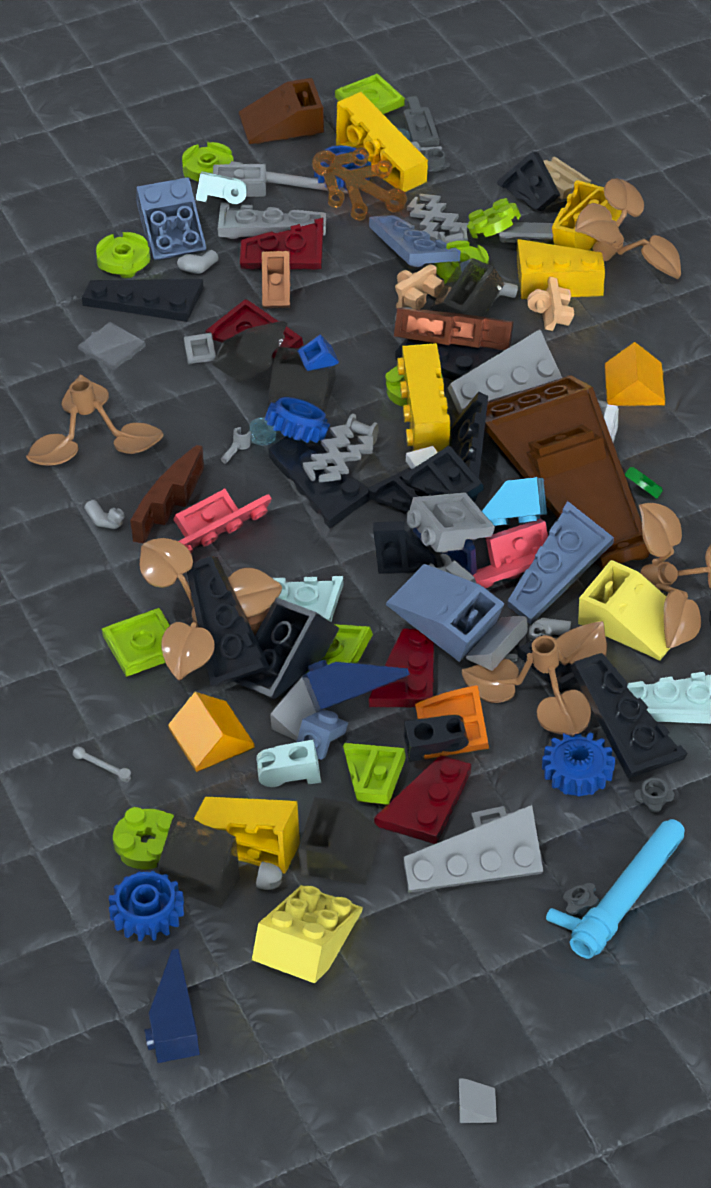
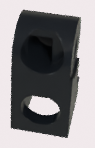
M446 715L404 722L403 737L409 762L422 760L423 755L442 753V751H458L465 748L469 743L463 717L459 715Z

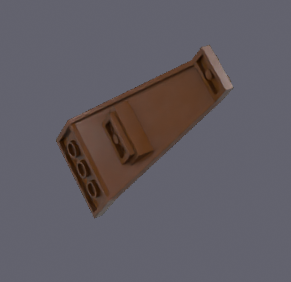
M569 375L488 402L484 431L490 435L525 479L535 477L544 479L546 505L556 518L559 519L568 501L614 537V543L594 562L595 564L604 569L610 560L622 564L630 560H643L649 557L650 552L643 539L642 522L592 386Z

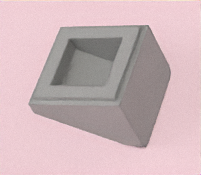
M212 333L184 337V348L188 365L216 360Z
M459 1078L460 1123L497 1122L495 1088Z

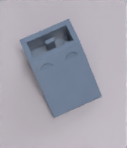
M189 177L136 187V203L154 261L207 251Z
M423 564L386 602V606L458 662L495 625L505 604L480 584Z

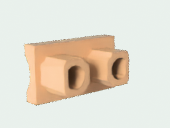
M431 263L413 274L403 270L397 275L398 284L395 285V289L399 299L396 308L411 307L420 310L426 303L427 294L437 298L444 293V281L436 276V266Z
M549 276L547 290L536 289L527 298L530 310L542 313L545 330L553 331L556 324L569 326L574 317L573 307L568 306L571 298L570 289L559 287L557 278Z

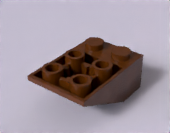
M312 78L287 81L239 111V117L248 144H261L267 141L286 140L292 137L324 133L323 105Z

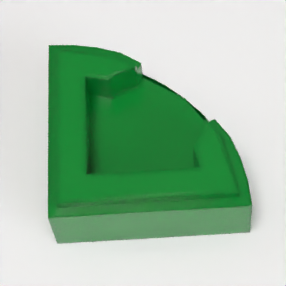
M630 467L625 473L627 478L658 499L663 492L661 486L636 468Z

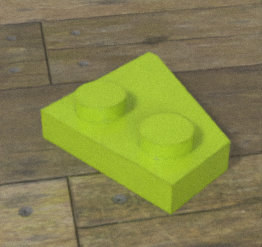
M344 743L343 748L357 801L389 804L406 759L405 749Z

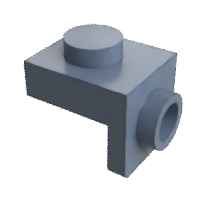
M321 710L302 719L297 742L313 740L317 757L322 760L326 758L330 742L345 735L348 722L339 719L338 715L332 711Z

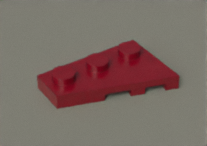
M315 219L314 223L300 226V224L290 226V230L279 233L271 231L242 239L240 268L262 269V252L289 251L290 269H322L324 219Z
M247 299L243 300L205 330L206 333H212V338L215 341L281 361L287 359L304 345L300 335Z
M402 629L385 666L408 668L410 675L373 690L369 697V707L416 708L415 704L433 697L434 642L417 629Z
M440 755L374 817V826L437 844L471 774V764Z

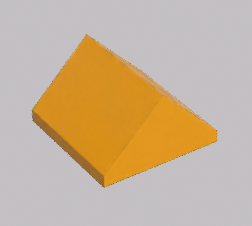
M633 342L605 363L606 397L609 405H665L662 363L636 342Z
M198 692L193 693L168 724L170 732L196 772L255 748L254 742L226 701Z

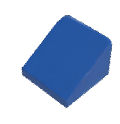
M321 334L298 350L307 371L339 363L332 346Z

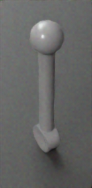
M76 747L73 750V756L76 759L83 758L118 775V779L121 782H128L131 779V771L129 769H118L86 753L83 747Z

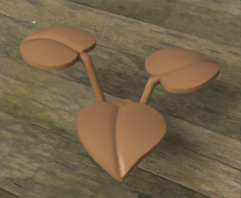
M618 178L609 180L604 187V195L612 207L622 210L620 217L617 221L612 220L611 213L606 207L597 203H590L580 212L576 221L575 232L586 234L598 240L593 245V251L601 252L603 261H609L616 253L622 255L628 250L643 246L641 249L642 255L652 266L671 277L680 278V257L675 246L667 239L654 235L649 241L642 239L623 247L624 238L619 232L618 227L627 213L633 217L640 216L644 210V201L639 191L627 181Z
M80 374L69 386L62 399L63 410L71 413L68 436L49 434L41 437L32 445L26 459L39 465L49 466L62 464L73 458L79 450L78 444L72 441L75 435L76 413L88 415L95 409L99 411L112 434L117 437L114 440V447L122 453L135 454L145 451L159 442L164 434L160 429L145 423H129L123 426L121 431L117 430L102 407L109 398L107 389L91 382Z
M656 503L640 504L639 509L642 516V533L645 545L652 555L659 557L652 560L653 564L643 566L640 574L658 590L669 592L664 602V633L666 648H673L697 636L701 627V615L697 603L693 600H687V592L669 586L676 581L677 576L708 573V584L711 588V545L708 547L705 555L708 567L677 570L673 564L664 561L674 554L672 546L678 545L682 539V529L678 517L664 505Z
M158 538L147 541L141 546V574L150 585L160 588L173 585L178 578L193 608V622L191 625L188 626L182 622L173 623L166 629L161 641L162 653L167 667L177 680H181L209 661L214 653L215 643L208 630L198 628L191 590L186 578L182 575L193 566L190 551L185 545L176 540ZM242 568L232 573L228 578L246 618L264 612L282 592V586L279 582L258 569Z
M599 621L579 626L562 634L557 639L547 635L537 637L532 643V653L527 654V661L520 675L516 664L504 658L493 671L478 664L462 669L464 682L467 687L478 685L481 700L490 703L505 702L514 697L515 685L522 684L533 663L540 672L549 673L555 697L543 699L538 705L537 718L539 723L546 730L553 733L579 734L586 729L590 722L591 706L585 695L578 690H569L560 694L555 669L559 665V661L563 665L568 663L572 665L574 661L599 653H603L606 657L607 643L604 623Z

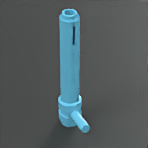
M674 819L662 822L599 904L591 908L582 920L553 908L548 911L547 921L572 930L570 946L576 954L590 959L594 955L601 953L607 944L606 942L611 940L617 932L618 923L684 839L685 829L683 825Z

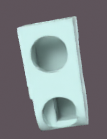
M201 171L196 200L206 202L208 195L225 198L232 204H239L245 199L247 187L242 180Z
M313 740L275 746L274 748L262 750L257 755L258 780L264 786L277 787L285 782L307 779L308 785L321 783L319 761Z

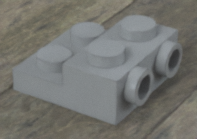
M466 493L413 497L410 510L407 513L409 527L417 528L421 533L423 544L425 546L431 545L436 552L445 553L463 550L466 539L475 540L492 537L495 528Z

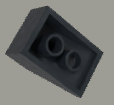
M276 597L255 635L270 668L233 682L276 699L309 670L308 666L319 662L325 657L340 628L315 611Z

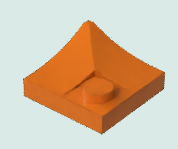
M478 685L442 693L415 704L418 719L446 715H459L463 717L469 741L468 745L461 750L453 752L442 751V753L424 755L425 759L436 758L440 755L448 756L489 749Z

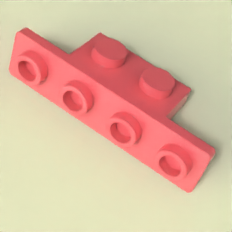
M223 489L175 514L173 520L185 537L178 542L185 545L190 553L193 552V548L200 544L203 547L208 546L218 539L219 534L225 531L232 533L238 530L243 525V522L249 518H252V520L261 518L268 512L267 507L272 498L267 494L238 509L226 489Z
M540 518L537 521L528 522L492 534V537H485L491 565L477 569V573L472 575L475 577L476 583L484 588H489L496 581L520 577L526 569H529L535 559V554L548 537L546 522Z

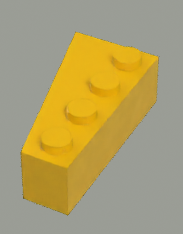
M362 92L337 102L336 146L344 145L360 150L367 156V161H371V171L402 193L427 182L428 160Z
M437 343L402 346V358H397L398 375H404V381H400L401 399H407V405H403L404 423H410V429H406L407 447L412 446L413 451L433 446L439 452L449 446L450 417L447 415V400L444 397L443 378H441Z

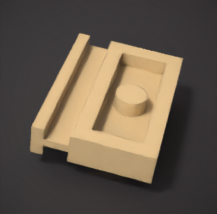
M553 157L550 162L548 160L543 161L561 195L558 198L562 200L566 199L568 194H572L576 180L591 184L590 179L556 157Z

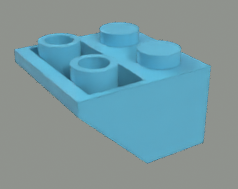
M535 477L506 481L482 512L494 526L510 525L511 518H518L519 523L537 521V519H540V515H547L544 479Z

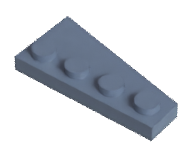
M395 215L373 216L369 219V227L410 266L422 267L424 263L460 261V250L456 248L446 249L447 243L442 240H435V242L430 240V234L425 231L414 230V225Z
M567 501L558 521H555L550 529L546 541L538 549L529 569H526L509 597L508 607L519 616L527 617V622L531 625L614 543V537Z

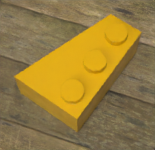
M579 180L575 181L574 191L572 194H568L565 208H561L552 225L554 245L590 250L598 240L586 234L575 232V225L580 212L590 203H597L606 207L611 213L612 220H618L622 210H617L608 203L604 195V187Z
M517 239V270L521 299H527L530 293L536 289L546 291L549 276L557 278L559 287L570 289L571 297L604 296L605 268L601 252Z
M205 797L190 825L192 847L256 866H260L262 861L272 863L278 866L282 873L286 874L300 845L297 801Z

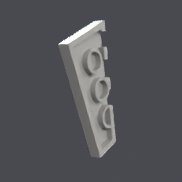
M221 202L218 237L237 239L239 237H253L271 231L279 233L290 230V226L300 224V226L312 224L315 219L319 218L324 219L323 235H326V213L291 210L287 214L274 207H268L265 211L253 210V205L242 204L241 209L230 208V203Z
M539 329L450 383L448 390L458 413H462L478 391L488 395V402L560 379L562 376Z
M532 805L403 857L408 893L542 874L543 866Z

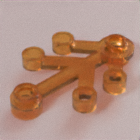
M360 147L353 152L335 155L328 150L318 152L313 157L312 167L318 175L324 176L329 192L327 201L330 206L334 208L340 207L344 201V193L338 189L335 178L337 176L345 182L352 203L351 216L355 220H363L368 212L366 204L362 201L359 189L385 202L386 208L391 212H400L404 209L407 202V196L404 191L398 188L386 191L365 179L373 176H378L382 179L388 178L392 171V165L389 161L381 160L375 165L348 170L342 167V165L354 163L358 166H363L367 163L369 153L365 148ZM362 154L365 159H358L356 155ZM327 162L329 167H323L320 163ZM383 166L386 167L388 171L382 172L379 168ZM336 195L340 198V201H334L331 197ZM396 200L399 202V205H393L390 201ZM360 208L364 213L358 214L355 212V209Z

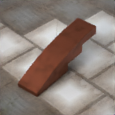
M397 308L394 336L445 345L457 344L476 348L482 346L506 350L511 345L514 321L456 313Z
M196 445L179 458L144 496L130 520L133 542L144 544L154 523L166 525L175 505L187 506L204 469L202 446Z

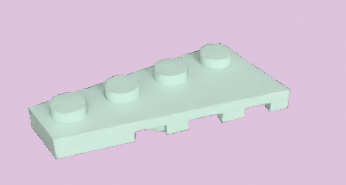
M332 576V581H317V577H304V582H286V578H273L282 586V592L278 598L315 611L332 622L344 585L343 576Z
M704 672L691 673L690 678L673 680V677L660 678L654 684L646 685L643 681L628 683L627 688L637 699L641 698L648 706L647 711L656 722L711 724V675L705 676Z

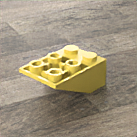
M610 560L580 596L578 624L583 626L603 621L606 637L659 661L670 649L666 648L664 633V602L666 596L638 571Z
M301 885L258 923L252 960L316 983L331 967L362 913L363 907L353 904L347 898L333 897L322 893L316 887Z

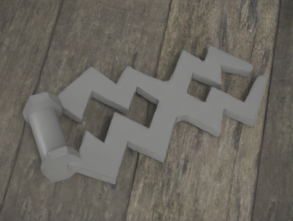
M420 194V200L429 202L426 205V210H424L425 204H418V197H414L407 206V211H411L410 217L424 218L420 223V229H424L423 231L430 234V240L434 242L435 240H442L445 243L468 241L467 225L469 223L456 222L459 214L442 213L446 208V203H439L441 196ZM433 221H444L441 225V230H450V235L445 236V232L436 231L440 226L439 223Z
M352 413L348 418L347 424L330 427V433L334 438L321 440V444L327 453L311 454V459L314 462L303 463V468L310 480H315L314 470L325 469L324 471L327 473L319 475V482L341 480L340 474H349V469L345 462L361 460V454H372L373 445L377 441L379 432L378 423L374 422L371 426L357 421L356 414ZM354 432L362 435L358 436V441L361 444L350 445L348 438H353ZM347 447L348 452H339L338 448ZM327 463H334L335 466L328 467Z

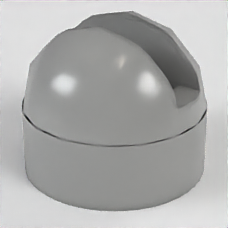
M262 861L257 875L256 888L274 890L282 883V871L278 866Z

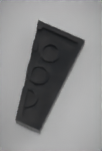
M288 435L268 448L269 458L287 479H291L295 483L296 490L301 496L305 495L312 509L323 516L324 523L329 529L371 500L368 496V487L349 474H340L341 480L319 482V475L327 473L324 471L325 469L314 470L315 480L311 481L303 468V463L314 462L311 459V454L318 453L302 442L294 440L293 437L288 438ZM327 463L328 467L335 466L333 463Z
M209 556L194 562L192 568L187 571L198 628L208 630L215 643L214 653L206 663L211 686L219 687L269 669L266 658L218 557Z
M603 653L573 662L571 669L628 779L685 759L688 753L681 745L677 746L668 736L670 732L662 722L658 724L650 715L645 702L641 698L637 699L627 688V681Z

